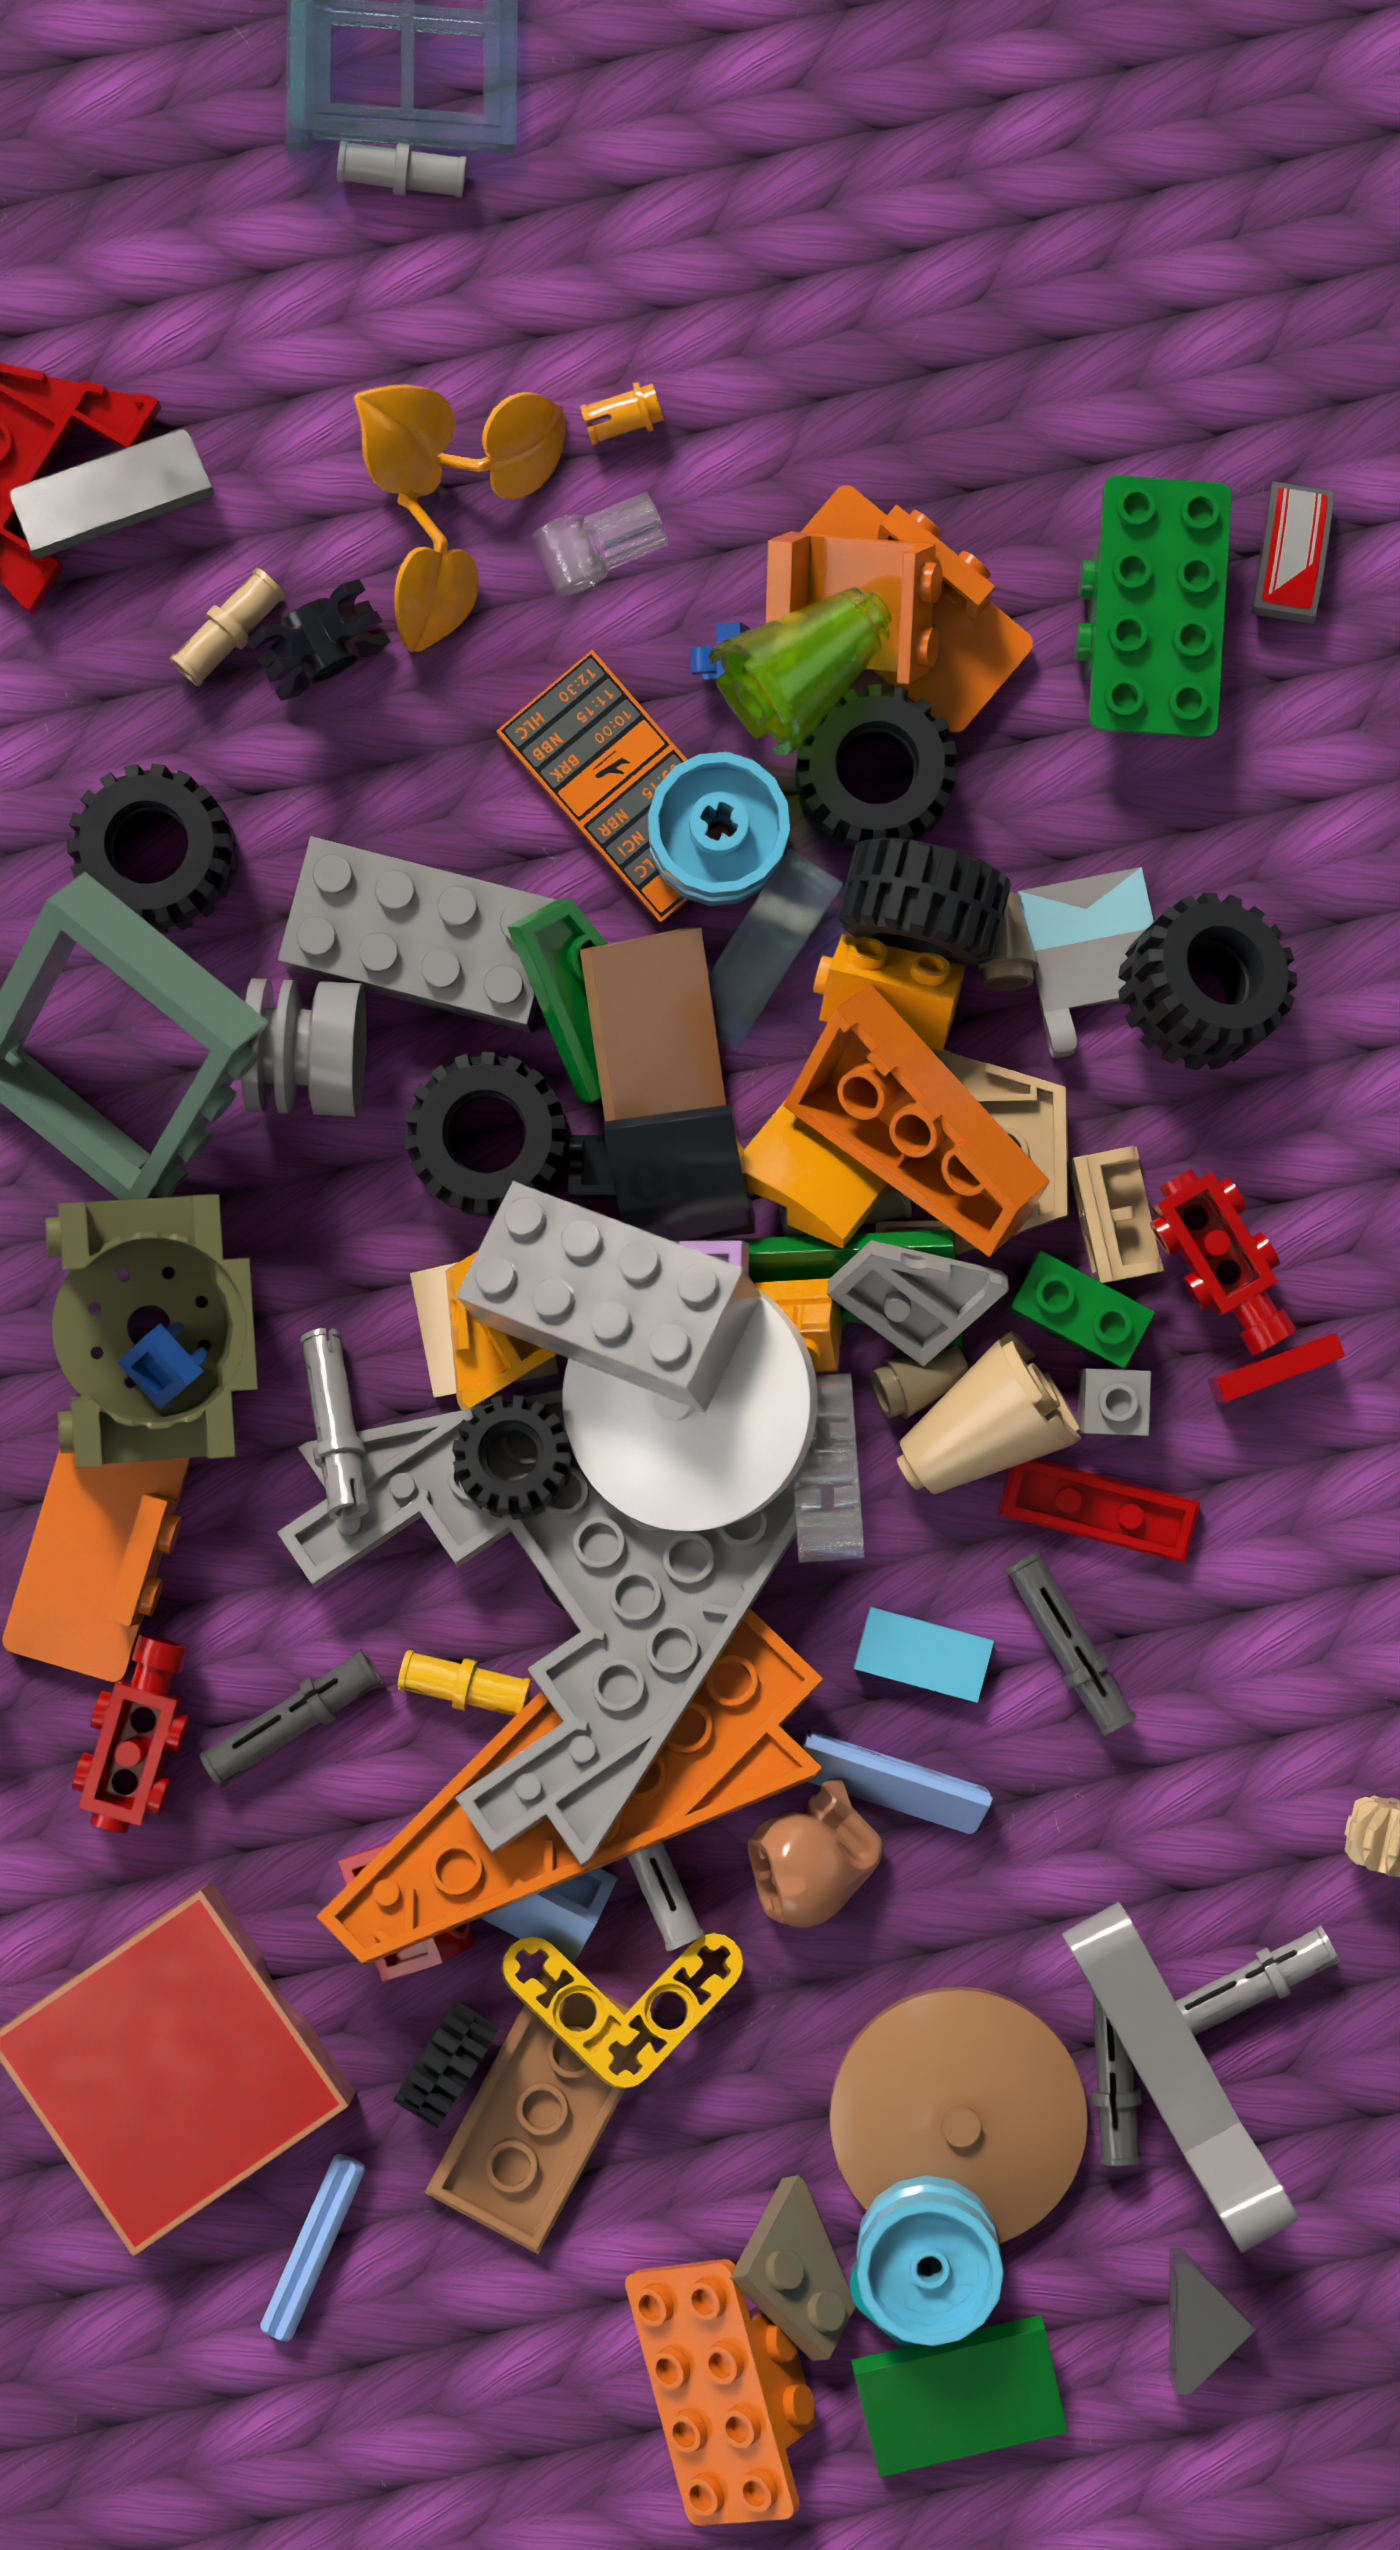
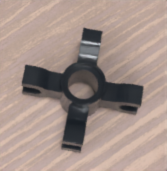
M360 579L342 583L332 592L330 598H321L309 602L287 615L279 625L270 624L262 626L247 639L252 650H257L261 647L270 649L258 660L265 670L264 672L269 682L281 680L285 677L284 684L275 690L281 701L300 696L309 687L310 683L323 682L344 672L354 665L360 657L376 655L391 642L386 632L376 635L369 633V631L377 628L383 621L378 612L373 610L369 601L355 604L357 596L365 591Z

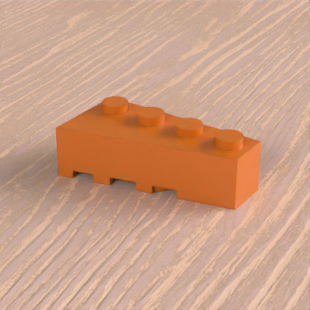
M871 983L835 1008L783 1107L989 1257L1023 1227L1050 1182L1044 1173Z

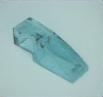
M792 849L788 850L708 975L717 1040L735 1052L738 1051L806 948L809 939L842 891V882Z

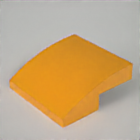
M784 1101L744 1149V1172L749 1191L787 1207L788 1226L844 1248L892 1185L783 1107Z

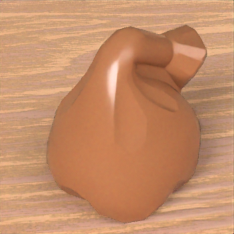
M831 1779L822 1783L821 1791L818 1795H813L808 1800L806 1813L787 1811L771 1817L758 1826L748 1839V1854L759 1900L765 1914L781 1924L804 1929L823 1924L836 1915L870 1877L882 1859L883 1842L881 1836L852 1807L843 1779Z

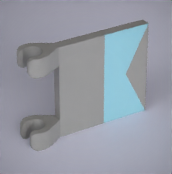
M1142 867L1017 892V894L1021 895L1022 910L1039 963L1038 969L1033 972L1043 1015L1048 1051L1052 1058L1069 1057L1074 1054L1076 1049L1077 1037L1069 1010L1119 1001L1118 990L1126 983L1118 978L1120 965L1128 958L1125 953L1130 945L1154 922Z

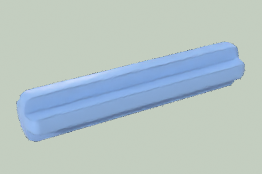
M336 2154L331 2161L260 2324L261 2330L270 2337L281 2341H290L293 2338L364 2175L365 2165L355 2158L344 2154Z

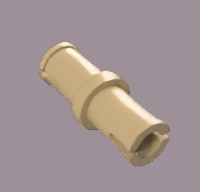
M256 568L252 575L221 607L213 605L205 613L208 621L176 654L173 653L169 657L170 661L190 682L199 687L203 680L235 647L242 650L248 644L247 639L249 636L247 634L279 601L285 599V593L269 575Z

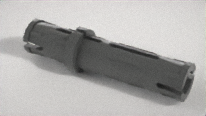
M1038 1549L1005 1568L1004 1572L1006 1575H1009L1033 1616L1036 1625L1043 1633L1066 1674L1061 1678L1067 1689L1075 1688L1097 1725L1101 1737L1106 1736L1125 1726L1137 1716L1130 1709L1107 1670V1667L1111 1665L1105 1652L1097 1653L1073 1612L1070 1603L1066 1600L1043 1561L1042 1554Z
M360 1649L355 1655L315 1680L312 1676H309L299 1683L300 1690L261 1716L256 1717L210 1749L202 1751L200 1759L203 1766L218 1786L220 1785L221 1788L228 1785V1782L268 1756L276 1753L322 1722L325 1726H328L338 1719L336 1712L376 1686L379 1687L384 1683L378 1669L367 1653Z
M1092 1991L1097 2089L1091 2090L1092 2105L1098 2107L1100 2164L1107 2166L1139 2164L1141 2162V2155L1139 2154L1137 2105L1143 2104L1142 2089L1136 2088L1135 2067Z

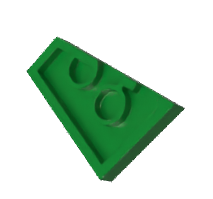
M557 899L507 926L576 1095L579 1101L594 1102L601 1098L580 949L608 943L571 899Z

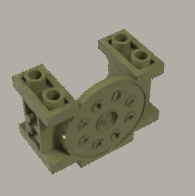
M219 1194L57 1204L58 1217L45 1218L47 1257L60 1256L61 1269L72 1270L64 1280L56 1298L52 1317V1338L60 1367L69 1383L80 1394V1396H69L70 1411H57L61 1454L73 1453L75 1468L97 1467L108 1463L206 1456L208 1458L235 1457L231 1391L254 1390L258 1388L250 1259H223ZM165 1267H171L174 1270V1275L171 1279L163 1277L162 1270ZM125 1269L129 1272L130 1277L128 1281L121 1282L118 1279L117 1275L120 1270ZM199 1296L207 1298V1304L203 1308L196 1306L195 1301ZM91 1303H98L101 1310L98 1314L92 1315L88 1312V1306ZM146 1305L161 1308L169 1316L171 1324L180 1322L185 1327L174 1339L190 1356L199 1349L198 1344L201 1340H207L210 1343L207 1356L199 1365L204 1372L161 1410L137 1384L131 1388L125 1386L124 1380L129 1375L117 1363L135 1346L128 1335V1319L135 1310ZM92 1348H102V1357L98 1359L91 1356Z

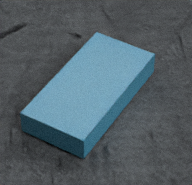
M869 1606L853 1668L978 1703L994 1640Z

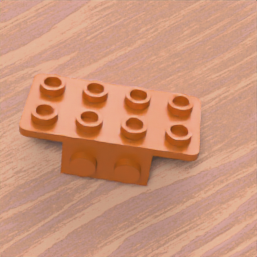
M844 485L832 494L801 531L805 533L936 544L935 563H940L943 574L941 593L937 602H933L932 628H936L939 633L937 660L934 666L930 667L928 674L910 684L897 683V672L873 671L893 688L897 686L909 690L907 699L917 704L921 697L932 705L930 714L935 720L941 716L949 727V734L957 735L962 733L1031 652L1033 647L1031 635L990 602L995 586L988 581L991 574L986 566L966 551H961L959 555L953 552L939 540L942 536L940 529L921 512L913 510L908 514L896 504L886 515L855 488Z
M59 1448L2 1637V1643L6 1650L110 1682H116L125 1677L144 1614L148 1616L153 1615L161 1594L163 1579L157 1578L156 1575L163 1552L171 1554L179 1534L182 1518L176 1516L175 1511L191 1458L108 1463L97 1467L75 1468L73 1453L61 1454Z
M728 2259L639 2269L628 2275L625 2280V2288L685 2513L688 2520L697 2526L784 2520L793 2516L799 2510L800 2501L786 2449L817 2425L814 2414V2397L806 2384L797 2351L798 2346L757 2306L748 2311L744 2293L733 2280L729 2279L733 2275L735 2264Z

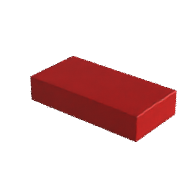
M1337 1332L1324 1334L1207 1380L1216 1403L1227 1402L1346 1356Z

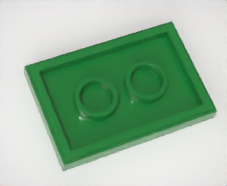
M1041 2315L974 2330L958 2341L935 2346L916 2344L851 2360L879 2478L1068 2433Z

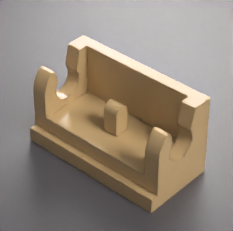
M1129 1146L1079 1156L1068 1161V1171L1092 1278L1102 1284L1164 1271L1156 1237L1150 1226L1152 1219L1140 1169L1137 1147Z

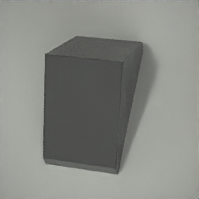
M1169 2248V2380L1177 2395H1191L1256 2329L1246 2313L1183 2248Z

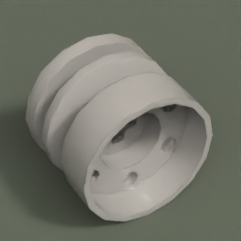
M251 978L245 1002L269 1022L252 1049L259 1058L247 1074L241 1078L243 1102L246 1111L266 1112L271 1087L274 1084L278 1113H291L298 1094L299 1085L308 1086L309 1099L314 1115L358 1116L362 1103L366 1066L367 1008L364 984L319 982L313 998L311 1010L302 1009L297 981L283 980L278 1006L275 1008L274 990L271 980Z

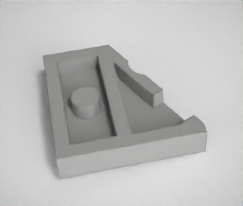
M871 1240L828 1280L827 1295L924 1367L1009 1289L1008 1276L1001 1270Z

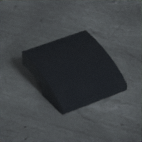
M732 1104L604 1122L607 1154L622 1223L675 1243L756 1233L755 1211L744 1172V1150Z

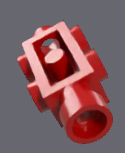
M1191 1168L1160 1186L1159 1189L1165 1199L1151 1206L1157 1219L1150 1222V1226L1164 1251L1169 1256L1178 1252L1190 1274L1183 1277V1281L1197 1306L1202 1311L1211 1307L1215 1316L1223 1315L1232 1310L1244 1329L1239 1335L1252 1356L1293 1334L1297 1329L1285 1309L1277 1310L1265 1290L1278 1282L1272 1269L1280 1265L1279 1258L1263 1233L1259 1232L1251 1237L1239 1217V1214L1247 1210V1206L1232 1180L1226 1177L1218 1182L1212 1171L1198 1179ZM1190 1206L1198 1207L1204 1213L1205 1222L1199 1230L1188 1228L1183 1221L1184 1211ZM1222 1261H1229L1237 1268V1278L1231 1285L1221 1283L1216 1276V1268Z
M139 1634L132 1660L137 1662L132 1682L123 1679L115 1683L112 1693L102 1690L99 1694L90 1723L91 1728L101 1730L94 1755L85 1752L82 1754L72 1782V1790L82 1792L78 1808L93 1812L90 1819L92 1825L113 1832L127 1833L130 1823L141 1826L148 1821L150 1813L160 1815L171 1783L170 1777L162 1775L169 1751L179 1752L189 1723V1716L180 1713L185 1697L169 1693L174 1674L182 1673L189 1647L165 1638ZM140 1707L149 1708L155 1714L156 1723L150 1731L141 1730L135 1723L134 1716ZM121 1769L131 1770L136 1775L137 1787L133 1792H125L118 1787L116 1776Z

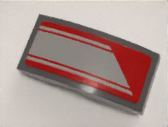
M1272 481L1266 501L1262 547L1256 562L1251 614L1309 624L1314 623L1326 562L1335 491Z

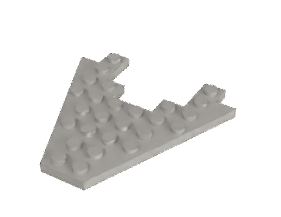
M563 1390L525 1397L528 1403L533 1404L537 1400L545 1404L547 1411L550 1414L553 1412L561 1421L564 1431H566L562 1408ZM493 1404L485 1405V1406H482V1407H483V1409H485V1408H487V1407H489V1406H491V1405H493ZM470 1408L465 1411L461 1410L356 1432V1436L363 1440L366 1452L365 1458H361L366 1496L370 1506L369 1511L358 1518L344 1520L343 1509L341 1508V1517L335 1520L328 1516L327 1499H325L277 1533L316 1589L421 1517L427 1522L457 1568L512 1532L580 1631V1633L527 1668L563 1723L455 1798L493 1854H496L549 1817L576 1859L584 1867L596 1855L846 1457L848 1448L819 1408L810 1447L797 1474L788 1486L760 1511L741 1521L719 1528L698 1531H674L651 1526L626 1515L608 1502L592 1486L582 1472L573 1451V1464H570L571 1478L568 1486L563 1484L560 1489L562 1496L555 1504L550 1500L543 1505L545 1511L536 1516L533 1511L523 1513L524 1519L513 1520L509 1514H502V1518L492 1516L488 1509L484 1507L482 1509L478 1508L472 1502L470 1496L465 1493L453 1465V1462H455V1456L452 1451L453 1442L460 1437L458 1427L463 1419L469 1422L474 1417L471 1411L474 1408ZM517 1434L507 1435L497 1440L491 1447L488 1455L490 1470L497 1477L509 1481L519 1480L529 1475L538 1460V1450L535 1444L527 1437ZM318 1441L306 1442L298 1447V1449L325 1487L322 1468L316 1466L313 1456V1448L317 1447Z

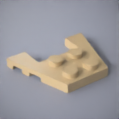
M931 1049L1050 1180L1023 1227L1014 1235L1068 1217L1067 1088L990 1063H983L960 1056L944 1049L943 1052ZM940 1220L876 1222V1233L952 1230ZM954 1231L957 1256L977 1249Z

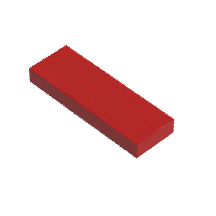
M1033 1459L1009 1468L998 1515L1185 1564L1201 1502L1044 1460Z

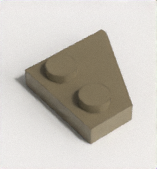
M799 2175L782 2178L740 2256L732 2277L729 2279L733 2280L738 2288L812 2361L830 2359L856 2305L852 2300L849 2287L805 2181Z

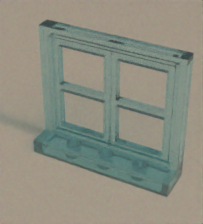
M287 0L285 150L310 152L312 140L320 139L397 145L399 142L417 147L513 153L516 147L518 0H484V10L415 5V0H401V3L365 0ZM331 25L401 30L400 108L330 103ZM414 32L483 37V114L413 109Z

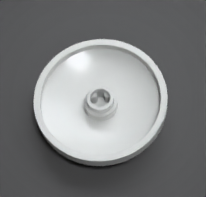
M758 1289L761 1297L706 1413L570 1358L568 1359L562 1391V1408L569 1444L582 1472L592 1486L608 1502L626 1515L645 1524L674 1531H698L719 1528L748 1518L763 1509L788 1486L797 1474L810 1447L816 1426L818 1410L816 1375L811 1356L797 1327L783 1309L761 1290Z

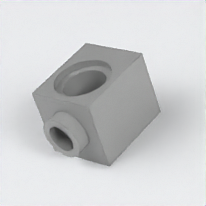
M1078 1370L1076 1421L1080 1429L1076 1432L1079 1434L1149 1436L1151 1371Z

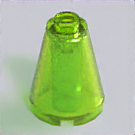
M851 587L720 642L710 652V665L720 659L725 673L715 681L729 707L747 731L757 740L767 733L779 743L770 751L776 755L788 756L800 747L889 641L890 630L888 625L892 622V617L888 607L873 591L865 593L859 588Z

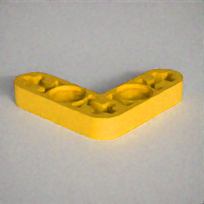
M716 1933L703 1935L691 1943L625 2014H622L566 1957L543 1938L531 1936L522 1938L511 1945L503 1957L501 1971L503 1980L508 1988L602 2081L611 2087L625 2089L637 2086L647 2079L736 1983L742 1972L743 1959L736 1943L727 1936ZM703 1948L705 1951L712 1953L720 1948L727 1955L722 1966L728 1973L723 1980L714 1974L697 1988L698 1991L708 1996L703 2004L700 2005L691 1989L681 1982L674 1980L673 1976L681 1969L684 1977L689 1980L703 1964L701 1958L697 1955L699 1950ZM520 1951L528 1956L534 1955L537 1951L543 1953L547 1960L543 1963L542 1970L554 1983L558 1980L561 1971L572 1981V1983L567 1984L554 1994L547 2009L536 1998L548 1990L534 1978L522 1983L515 1976L521 1967L515 1959ZM663 1992H671L680 1996L686 2006L685 2020L681 2026L673 2030L662 2029L655 2024L651 2017V2003L658 1994ZM568 1995H585L594 2004L596 2011L595 2021L587 2030L581 2032L571 2031L561 2022L559 2016L560 2004ZM635 2017H638L646 2033L662 2041L664 2045L655 2053L651 2043H646L634 2057L636 2064L640 2067L637 2073L633 2075L630 2071L624 2070L615 2075L608 2067L614 2059L608 2049L613 2042L620 2047H624L634 2040L640 2032L630 2028L629 2023Z

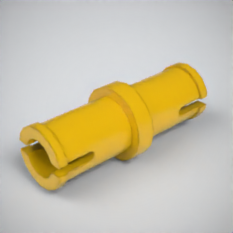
M407 1650L400 1668L397 1686L400 1691L406 1690L452 1701V1708L466 1711L469 1705L515 1717L528 1704L532 1679H522L477 1668L478 1662L464 1658L460 1664Z

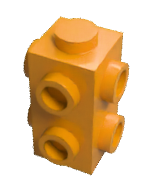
M842 934L833 958L822 955L818 966L813 992L824 995L819 1020L828 1022L835 1008L871 983L930 1049L943 1052L955 1016L966 965L948 961L934 953H916L893 946H886L877 939L867 937L855 938Z

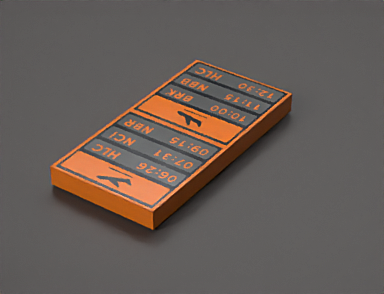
M591 650L501 726L496 733L656 921L662 925L690 900L683 898L662 880L650 857L648 813L656 788L675 766L687 761V759L598 655ZM713 823L708 826L707 836L718 841L722 832L730 837V831L722 823Z

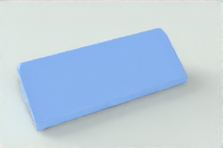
M812 1730L809 1733H805L801 1747L822 1767V1772L816 1778L807 1782L821 1786L822 1783L831 1779H843L846 1791L850 1796L967 1834H973L978 1829L991 1805L993 1797L986 1787Z

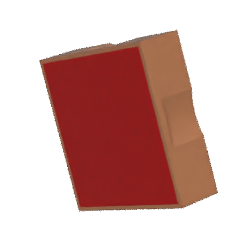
M212 1880L142 1928L128 1941L91 1967L73 1976L0 2027V2062L132 2256L138 2254L347 2108L356 2093L305 2016L299 2013L278 1990L270 1976L262 1953Z

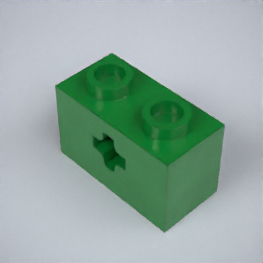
M1043 1251L1033 1255L1004 1309L1114 1370L1125 1369L1155 1313Z

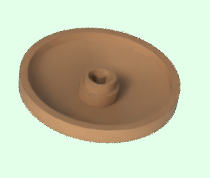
M964 1986L940 1987L909 1995L883 2009L872 2018L856 2035L839 2064L832 2086L829 2107L831 2139L838 2166L853 2195L866 2210L869 2209L876 2196L898 2181L924 2175L954 2180L975 2193L993 2217L999 2244L1017 2237L1035 2226L1059 2203L1078 2171L1086 2144L1088 2126L1085 2092L1080 2075L1073 2059L1055 2032L1038 2015L1015 2000L996 1992Z

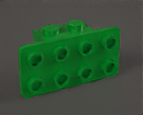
M1121 475L1111 476L1105 482L1102 490L1099 542L1091 555V560H1082L1079 570L1078 598L1088 599L1087 623L1078 622L1074 642V660L1084 662L1083 681H1091L1088 720L1094 730L1200 739L1208 738L1216 731L1219 714L1232 499L1231 490L1226 484Z

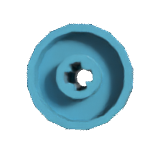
M729 752L698 754L675 766L656 788L648 813L650 857L662 880L683 898L708 906L738 904L761 892L779 871L790 833L788 802L776 779L754 760ZM713 823H722L728 827L730 837L722 832L718 841L711 839L707 836L708 826Z
M928 2175L898 2181L876 2196L861 2219L856 2250L857 2277L863 2303L878 2324L903 2341L929 2346L961 2340L984 2324L999 2300L1003 2266L993 2217L979 2197L954 2180ZM931 2256L927 2263L920 2262L922 2258Z

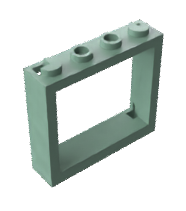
M84 872L47 899L0 990V1102L119 1200L171 1197L175 1189L189 1175L182 1168L184 1163H190L196 1158L211 1139L213 1133L206 1128L209 1121L215 1122L235 1099L237 1092L230 1087L234 1080L239 1081L245 1076L258 1060L259 1056L252 1049L269 1021L94 878ZM76 943H79L211 1051L151 1154L21 1049Z

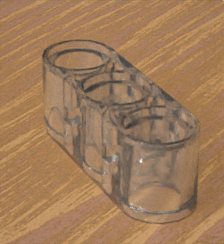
M851 1374L816 1376L818 1391L816 1426L806 1457L797 1474L793 1477L799 1563L863 1559L864 1538Z

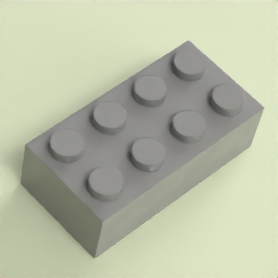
M310 836L278 961L289 971L332 982L364 984L366 991L531 1033L538 1001L507 926L556 899Z
M513 1181L455 1297L479 1323L706 1413L761 1294L741 1267Z

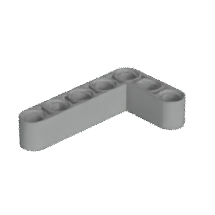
M1119 1901L1063 1932L1062 1936L1132 2064L1193 2174L1239 2251L1242 2253L1299 2221L1283 2188L1237 2117L1145 1945Z

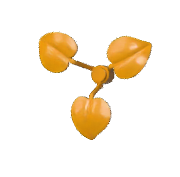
M390 385L354 395L361 424L363 458L369 477L380 489L390 493H399L398 504L411 512L433 541V549L418 547L410 551L401 564L396 578L394 590L396 624L400 639L407 650L411 652L422 651L460 626L470 614L479 588V573L472 556L461 549L447 551L448 542L446 537L417 502L418 498L427 496L437 489L442 479V466L476 472L490 470L491 489L494 494L504 499H518L532 494L548 480L562 454L566 436V416L562 409L563 406L531 392L517 393L505 398L492 410L483 429L482 446L487 457L472 459L442 453L453 439L455 419L449 402L439 393L414 385Z

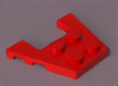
M0 362V581L27 612L35 615L64 567L58 560L49 555L40 559H34L28 543L9 532L17 519L9 497V491L12 488L43 477L76 423L81 424L119 448L124 449L141 443L162 406L157 399L150 395L135 392V395L106 389L105 385L83 380L81 383L54 378L46 376L42 371Z

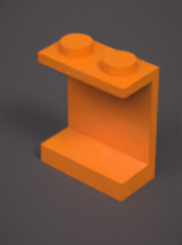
M794 531L768 540L764 669L789 671L806 662L897 672V683L910 684L928 674L930 667H933L937 660L939 651V633L936 628H932L933 602H937L940 596L943 580L942 567L940 563H935L936 544Z

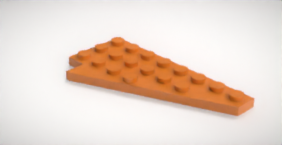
M750 1609L596 1855L584 1867L576 1859L549 1817L496 1854H493L455 1798L563 1723L541 1690L316 1917L365 1966L810 1781L822 1772V1767L781 1726L823 1684V1678Z

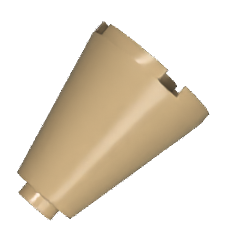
M1010 1331L999 1338L900 1440V1446L904 1454L897 1458V1463L903 1475L915 1490L925 1486L932 1494H938L1070 1447L1081 1440V1436L1076 1432L1080 1429L1056 1383L1048 1372L1043 1374L1035 1364H1026L1028 1360L1036 1355L1015 1332Z

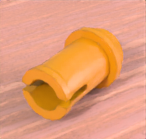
M639 381L632 383L634 390L589 405L584 404L580 406L586 424L609 416L611 417L608 421L587 427L593 446L601 441L646 427L648 432L654 431L652 424L661 422L664 418L653 384L640 387Z

